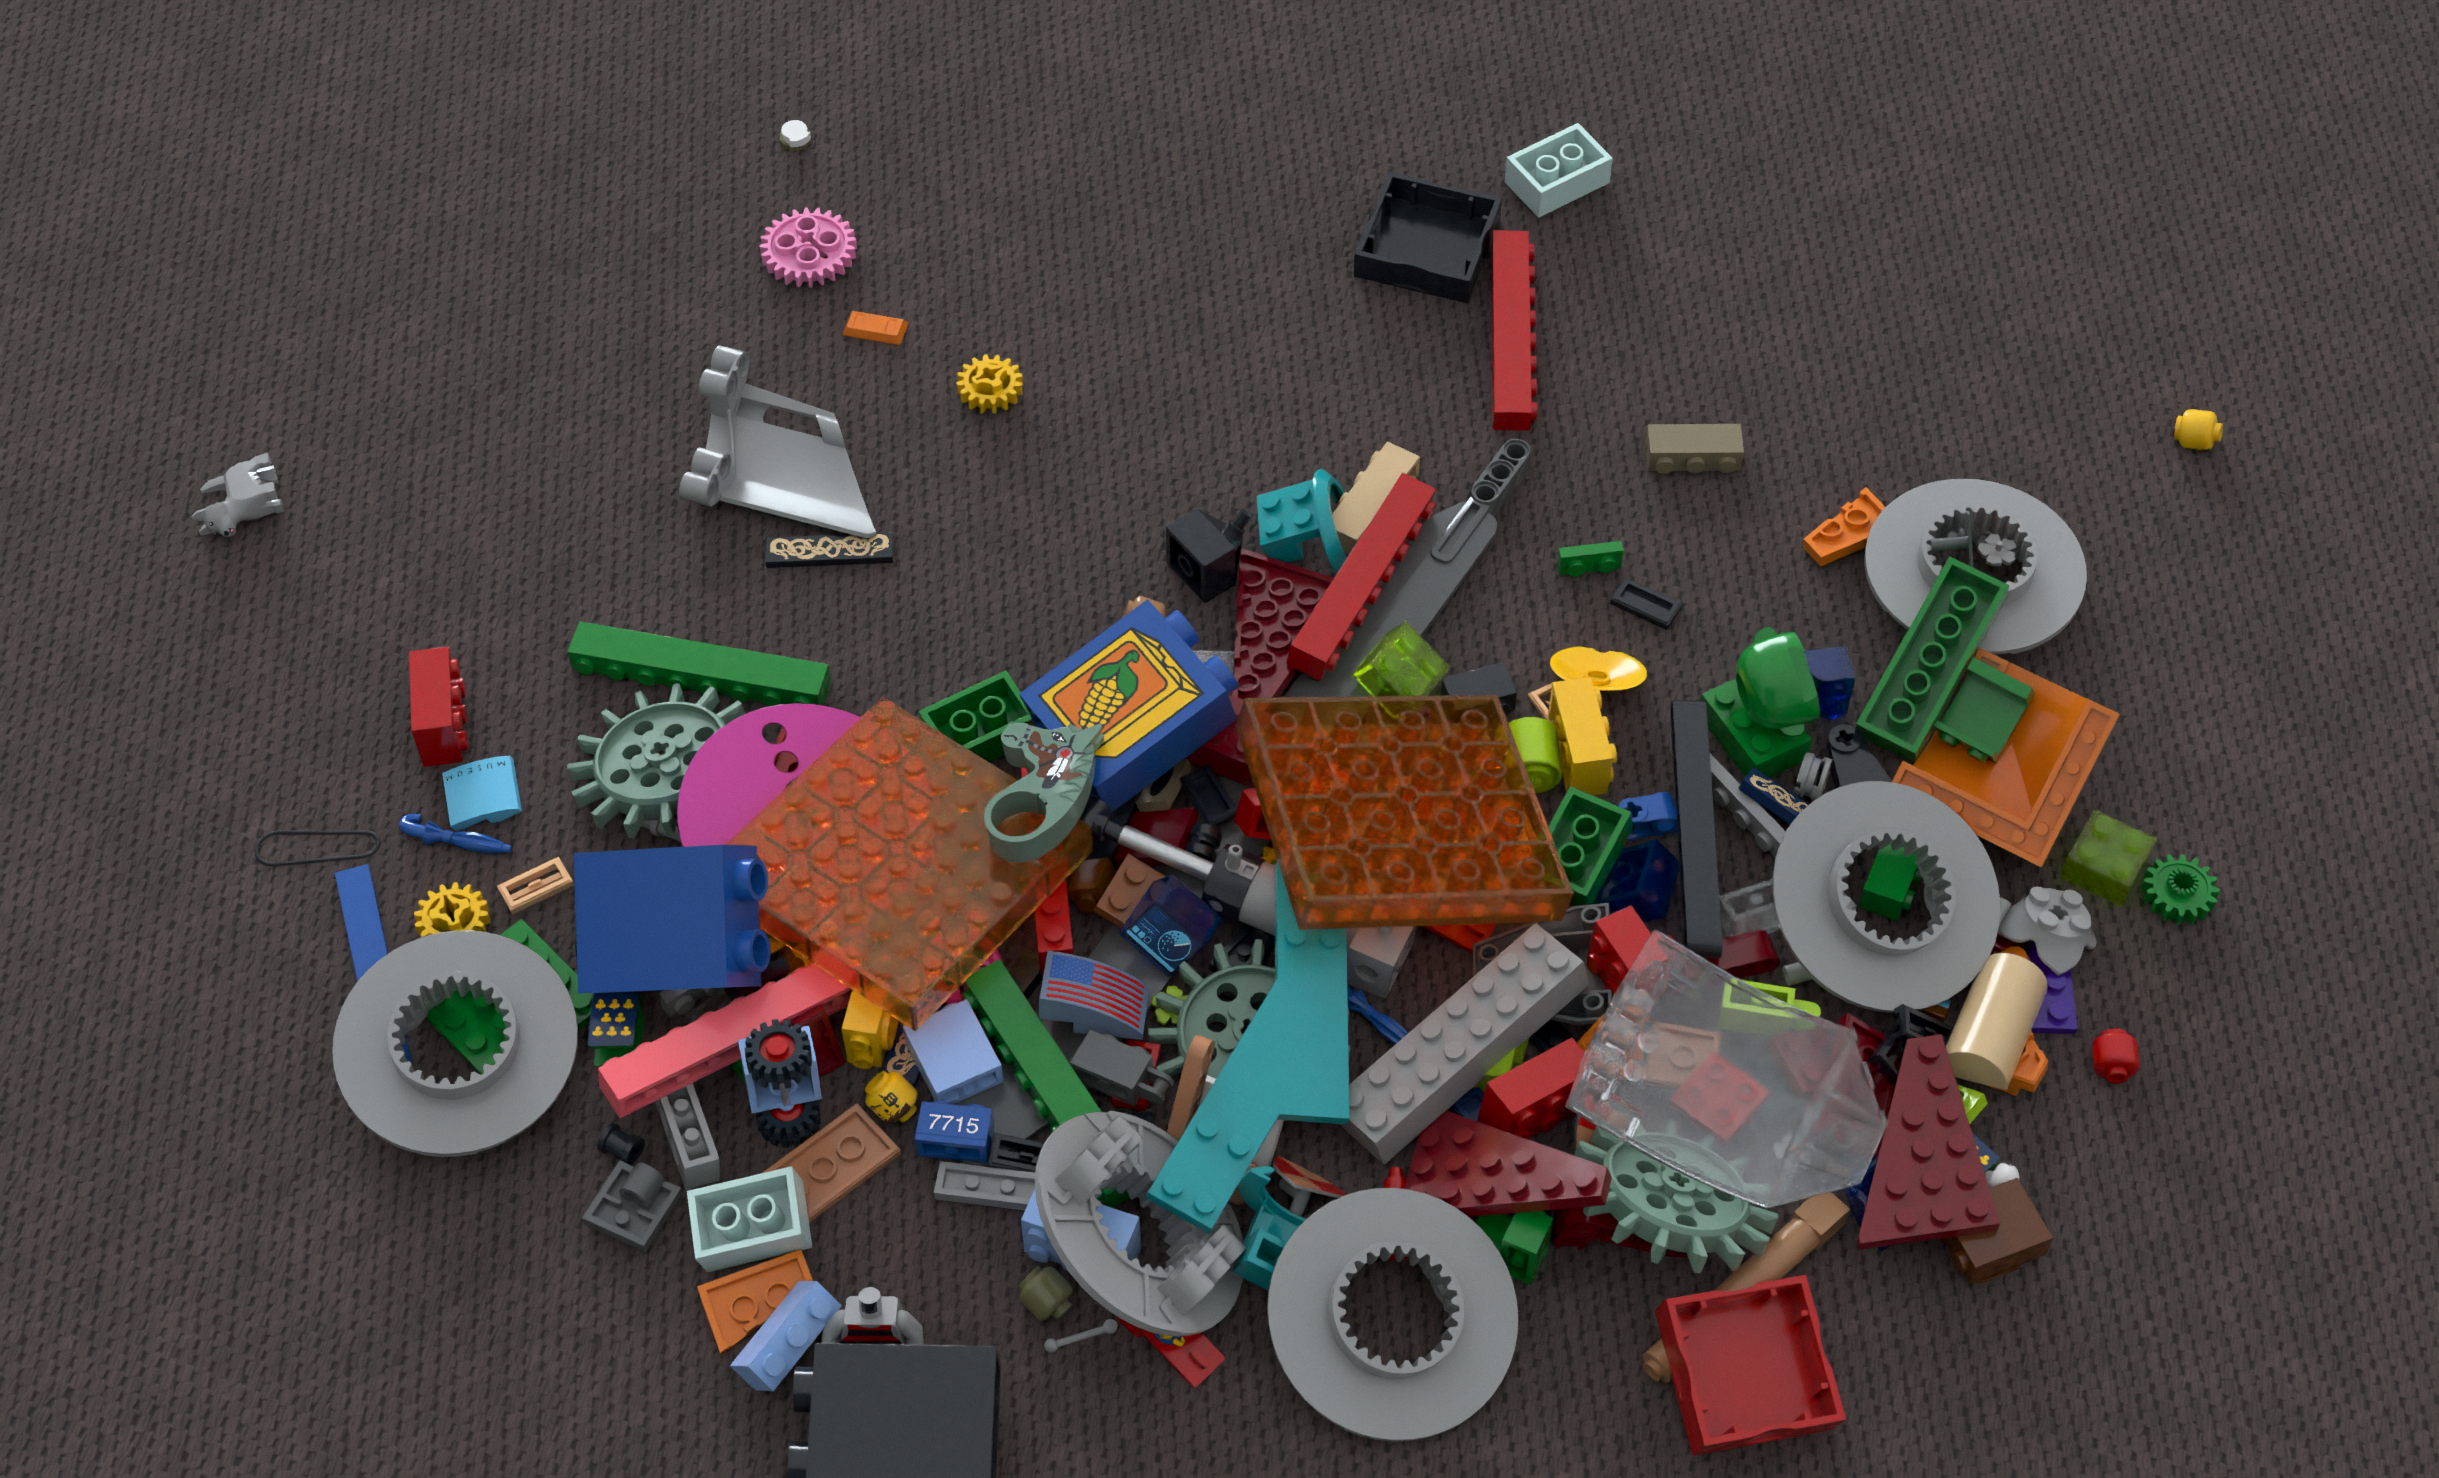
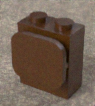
M2018 1178L1989 1188L2000 1222L1998 1230L1939 1239L1942 1243H1946L1952 1253L1951 1258L1955 1269L1959 1273L1964 1274L1969 1284L1974 1282L1984 1283L2017 1270L2021 1264L2042 1257L2048 1252L2053 1237Z

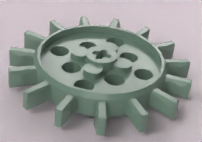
M679 683L673 684L669 702L650 705L642 691L635 693V704L638 710L622 719L605 709L601 712V715L609 731L603 739L579 735L577 738L581 751L595 755L594 760L567 764V770L572 782L596 779V781L571 791L578 808L580 809L604 798L605 801L591 812L596 827L602 829L621 812L627 815L623 825L628 838L636 837L644 818H660L667 836L674 835L676 824L674 815H677L679 792L690 762L701 746L715 732L732 720L745 715L742 703L736 701L723 711L715 714L713 710L720 700L714 687H709L700 700L693 704L685 702V697Z
M1255 939L1251 950V964L1235 966L1230 965L1228 953L1221 943L1215 944L1214 962L1219 971L1214 972L1205 979L1185 961L1179 965L1181 978L1193 990L1185 1000L1163 992H1158L1156 996L1157 1007L1179 1015L1177 1028L1149 1029V1043L1177 1044L1179 1057L1163 1062L1156 1067V1070L1164 1072L1170 1077L1182 1073L1189 1046L1193 1038L1198 1034L1215 1041L1213 1055L1216 1058L1210 1063L1207 1075L1217 1079L1257 1013L1251 1005L1257 1001H1264L1275 983V968L1262 965L1265 957L1263 940ZM1223 992H1231L1236 998L1230 1002L1220 1000L1218 996ZM1213 1022H1221L1226 1028L1221 1032H1213L1208 1029V1026ZM1348 1045V1059L1350 1057V1045Z
M1635 1116L1628 1117L1622 1131L1625 1139H1621L1600 1123L1596 1126L1590 1141L1597 1147L1580 1140L1574 1156L1607 1167L1612 1176L1606 1205L1584 1207L1583 1213L1586 1216L1611 1213L1618 1221L1611 1239L1618 1244L1631 1234H1635L1653 1244L1651 1248V1262L1656 1264L1664 1257L1667 1249L1687 1253L1694 1273L1702 1272L1708 1258L1707 1253L1715 1252L1732 1271L1739 1269L1745 1252L1739 1246L1759 1258L1763 1255L1770 1238L1761 1232L1772 1234L1778 1220V1214L1754 1206H1765L1772 1190L1769 1185H1744L1741 1178H1743L1749 1161L1744 1157L1726 1163L1712 1152L1715 1138L1708 1134L1698 1145L1677 1137L1675 1122L1670 1120L1667 1121L1662 1134L1645 1133Z

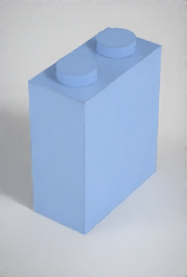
M967 999L959 1003H950L943 1007L941 1011L927 1017L915 1018L908 1025L903 1026L906 1045L934 1100L947 1101L953 1105L1004 1082L1001 1063Z

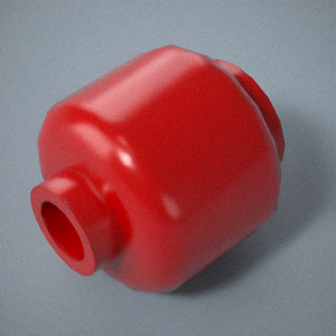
M2105 1030L2093 1041L2091 1047L2093 1069L2098 1076L2107 1079L2110 1083L2118 1084L2127 1081L2128 1078L2138 1072L2140 1067L2138 1043L2125 1030Z

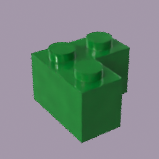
M1544 1211L1515 1213L1513 1218L1508 1214L1479 1216L1476 1224L1486 1233L1500 1252L1510 1276L1532 1285L1549 1250L1553 1218L1549 1217Z

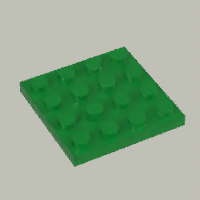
M522 919L500 934L530 948L550 964L560 976L571 997L577 1017L578 1030L588 1024L591 1018L593 993L578 994L577 974ZM453 991L451 998H446L431 1010L429 1009L425 1019L478 1074L482 1075L484 1073V1064L492 1066L495 1064L493 1055L502 1054L500 1043L506 1041L503 1034L506 1027L501 1012L498 1013L495 1010L493 1003L486 1004L483 995L478 999H474L471 991H468L464 997H460L458 991Z

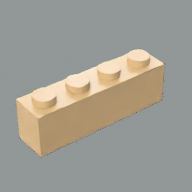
M1388 441L1380 452H1374L1368 468L1364 472H1359L1349 493H1343L1338 502V507L1332 514L1338 538L1345 553H1351L1402 472L1416 479L1419 475L1420 456Z

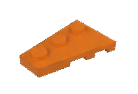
M1865 487L1859 492V497L1854 502H1847L1841 507V512L1836 517L1827 519L1806 536L1803 541V548L1820 566L1866 548L1871 527L1886 507Z
M802 1249L697 1286L721 1356L761 1327L798 1281H813Z

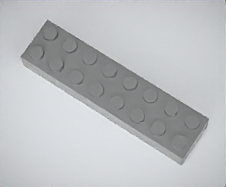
M1538 924L1532 925L1349 1084L1350 1119L1347 1125H1340L1385 1165L1485 1077L1484 1074L1515 1047L1518 1048L1590 985L1584 962Z

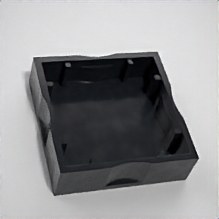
M1388 172L1377 198L1375 213L1367 223L1354 254V277L1468 304L1491 246L1493 230H1497L1500 222L1502 198L1462 188L1444 187L1428 180Z

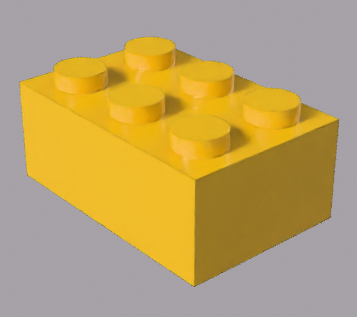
M1591 677L1552 682L1548 719L1549 721L1554 720L1558 733L1562 777L1566 792L1571 786L1594 796L1607 794L1609 782L1614 780L1612 764L1617 762V753L1614 743L1609 744L1607 737L1609 736V722L1606 716L1602 717L1601 693L1599 689H1594Z

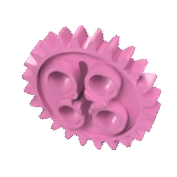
M805 207L803 214H799L795 209L791 217L783 213L782 222L772 220L773 228L766 227V235L761 236L760 253L763 266H767L768 273H774L776 280L784 277L786 285L795 280L797 287H800L803 282H807L809 288H811L814 281H818L823 286L825 278L835 281V273L844 275V267H852L851 259H856L855 250H857L854 229H850L848 221L842 222L841 215L832 218L831 210H828L823 215L820 212V208H817L814 213H810L808 207Z

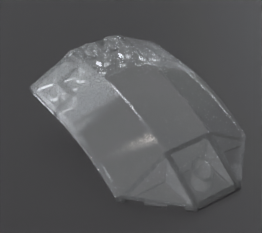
M1656 929L1650 935L1611 999L1582 1057L1565 1106L1663 1165L1714 1189L1767 1209L1859 1185L1888 1124L1884 1110L1879 1109L1873 1092L1875 1085L1867 1062L1862 1061L1856 1044L1858 1037L1854 1027L1850 1029L1785 1003L1727 973Z

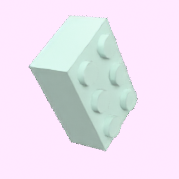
M1576 123L1508 156L1506 159L1505 183L1539 218L1609 184L1613 158L1579 123Z
M792 1166L687 1191L695 1259L707 1273L788 1254L799 1249L806 1250L812 1248L804 1184Z

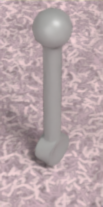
M1108 1319L1104 1322L1103 1326L1058 1340L1049 1338L1044 1343V1349L1049 1353H1053L1058 1347L1105 1332L1113 1334L1117 1331L1118 1324L1115 1320Z

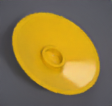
M1578 646L1558 651L1550 659L1552 670L1563 680L1591 677L1594 689H1599L1600 691L1630 689L1640 685L1647 677V670L1641 662L1621 652L1608 651L1600 653L1593 648Z

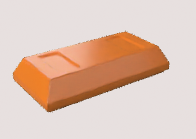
M852 311L842 336L901 345L909 323L904 319Z

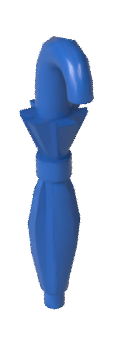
M407 814L399 821V828L402 832L422 838L425 845L442 841L443 843H453L466 850L480 853L505 852L510 854L512 852V845H507L487 835L476 832L454 833L451 830H443L430 820L426 825L416 824L420 823L421 814Z
M1347 986L1348 1009L1362 1013V1016L1371 1021L1382 1037L1395 1045L1408 1034L1397 1021L1383 1013L1377 1012V1009L1369 1005L1361 989L1357 992Z

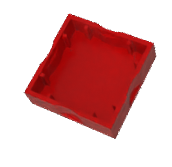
M1806 1275L1756 1283L1753 1286L1737 1291L1715 1290L1669 1298L1655 1310L1692 1456L1835 1429L1846 1420L1834 1373L1822 1347L1820 1323Z

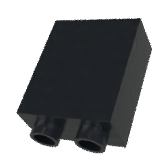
M815 1343L813 1367L795 1368L793 1381L794 1412L810 1413L808 1442L791 1441L788 1478H996L1001 1362L997 1347Z

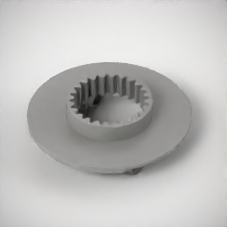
M1979 479L1935 481L1913 488L1900 495L1884 508L1876 518L1866 542L1864 554L1866 577L1870 589L1882 609L1888 612L1906 630L1910 628L1942 570L1941 565H1935L1936 557L1932 555L1931 539L1941 538V535L1946 537L1949 532H1956L1959 537L1965 536V511L1970 512L1972 540L1976 546L1979 543H1985V539L1989 537L1990 533L1998 534L2001 541L2004 538L2014 540V543L2017 545L2016 550L2013 551L2015 552V559L2023 562L2021 575L2015 577L2014 583L2011 581L2006 582L2009 585L2007 598L1979 648L1992 654H2016L2038 647L2058 635L2071 622L2081 605L2086 589L2087 570L2084 554L2077 538L2057 513L2023 491L2000 483Z
M1865 781L1836 788L1814 800L1799 813L1783 835L1776 854L1773 871V899L1783 936L1795 958L1808 972V976L1832 995L1847 1003L1864 1009L1894 1013V1008L1902 1004L1917 1011L1926 1009L1951 998L1965 988L1981 971L1990 956L1995 944L2000 921V894L1993 865L1983 844L1971 827L1949 806L1926 792L1907 785L1884 781ZM1891 844L1893 851L1903 847L1906 857L1912 854L1916 855L1915 864L1918 866L1925 884V904L1932 917L1927 923L1928 928L1918 936H1912L1905 941L1902 938H1897L1890 942L1887 935L1877 939L1876 930L1873 929L1866 932L1864 930L1866 923L1854 920L1857 914L1856 910L1847 909L1851 898L1843 895L1842 892L1848 889V884L1842 880L1849 876L1850 872L1846 868L1853 864V858L1865 849L1871 850L1876 845L1880 849H1884Z
M465 930L436 933L413 940L391 951L369 968L357 981L348 994L336 1022L332 1049L334 1071L342 1095L352 1112L362 1124L382 1140L406 1151L426 1156L459 1157L472 1155L505 1143V1141L520 1134L534 1124L555 1102L563 1090L575 1062L578 1049L577 1017L571 997L560 976L550 964L530 948L515 940L488 932ZM453 991H458L460 997H464L468 991H471L474 999H478L483 995L486 1004L493 1003L495 1010L498 1013L501 1012L506 1027L503 1031L506 1041L500 1043L502 1054L493 1055L495 1064L493 1066L484 1064V1073L482 1075L471 1072L469 1081H465L459 1076L455 1084H450L448 1078H443L437 1084L434 1076L430 1075L425 1079L422 1071H414L411 1062H407L402 1047L405 1044L404 1035L424 1021L429 1009L431 1010L446 998H451Z
M1115 1111L1086 1113L1064 1122L1051 1133L1040 1151L1035 1171V1193L1045 1232L1069 1273L1104 1308L1120 1319L1146 1331L1168 1336H1189L1209 1330L1218 1324L1234 1306L1239 1295L1241 1283L1243 1282L1242 1277L1232 1273L1236 1259L1243 1253L1246 1247L1243 1245L1241 1230L1230 1203L1228 1202L1212 1231L1208 1234L1146 1198L1149 1189L1178 1143L1177 1139L1150 1122L1136 1116ZM1116 1187L1120 1194L1127 1190L1132 1200L1138 1197L1143 1208L1149 1207L1151 1209L1150 1216L1160 1220L1158 1228L1167 1233L1164 1242L1171 1245L1166 1250V1253L1171 1258L1166 1262L1167 1267L1164 1270L1161 1266L1153 1270L1150 1264L1141 1267L1137 1258L1130 1261L1125 1249L1119 1251L1116 1248V1239L1107 1237L1108 1227L1100 1224V1220L1104 1218L1103 1214L1096 1211L1101 1206V1202L1096 1198L1101 1195L1102 1189L1106 1188L1107 1191H1111Z
M1375 1188L1351 1193L1326 1204L1308 1217L1290 1237L1275 1264L1268 1289V1325L1277 1359L1285 1375L1302 1398L1320 1415L1340 1426L1345 1431L1362 1437L1392 1442L1413 1441L1429 1438L1458 1426L1484 1406L1495 1393L1506 1375L1515 1351L1518 1335L1517 1298L1509 1270L1500 1252L1486 1233L1467 1215L1441 1199L1425 1193L1399 1188ZM1392 1254H1394L1397 1262H1401L1406 1256L1409 1257L1410 1266L1414 1267L1416 1264L1420 1266L1427 1279H1430L1432 1289L1443 1304L1444 1311L1449 1313V1317L1444 1323L1448 1329L1442 1334V1341L1425 1358L1419 1357L1413 1364L1409 1360H1405L1398 1368L1394 1360H1390L1385 1366L1382 1365L1381 1356L1379 1355L1370 1360L1367 1358L1368 1349L1366 1347L1357 1350L1355 1348L1358 1340L1357 1337H1347L1346 1335L1350 1325L1340 1321L1346 1314V1310L1340 1307L1346 1299V1295L1343 1292L1349 1286L1351 1278L1366 1263L1371 1265L1378 1257L1383 1262L1387 1261Z

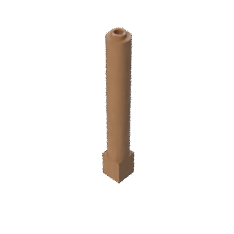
M1823 1185L1797 1208L1792 1219L1769 1239L1766 1249L1760 1258L1753 1254L1738 1270L1734 1271L1713 1291H1737L1753 1286L1756 1283L1782 1279L1813 1249L1818 1250L1846 1224L1850 1208ZM1660 1338L1643 1354V1368L1646 1374L1654 1381L1658 1382L1661 1380L1668 1383L1672 1380V1375L1663 1341Z

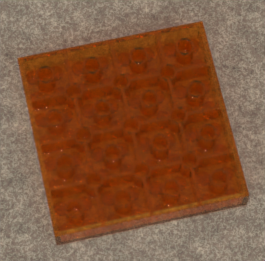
M1498 695L1244 698L1236 729L1299 930L1563 921L1574 893Z
M884 697L725 844L757 846V858L761 859L766 866L768 889L765 897L758 901L760 929L914 1031L1093 852L1092 826L1079 819L1069 835L1057 847L1038 859L1029 862H1011L999 857L990 846L984 822V812L987 804L996 794L1018 780ZM1032 812L1016 813L1003 820L997 830L1008 836H1024L1038 829L1046 816Z

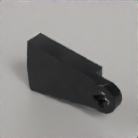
M1842 724L1830 730L1827 748L1830 759H1833L1830 770L1835 789L1865 781L1892 782L1856 728ZM1839 738L1850 741L1849 746H1845L1843 742H1838Z

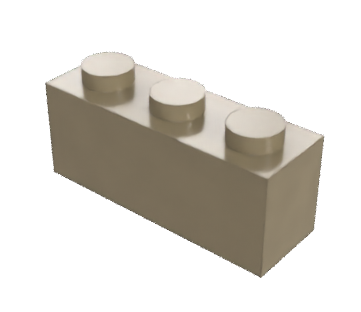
M1741 424L1647 425L1645 449L1648 471H1657L1661 474H1667L1672 471H1688L1696 474L1702 471L1731 473L1735 470H1741L1744 456Z

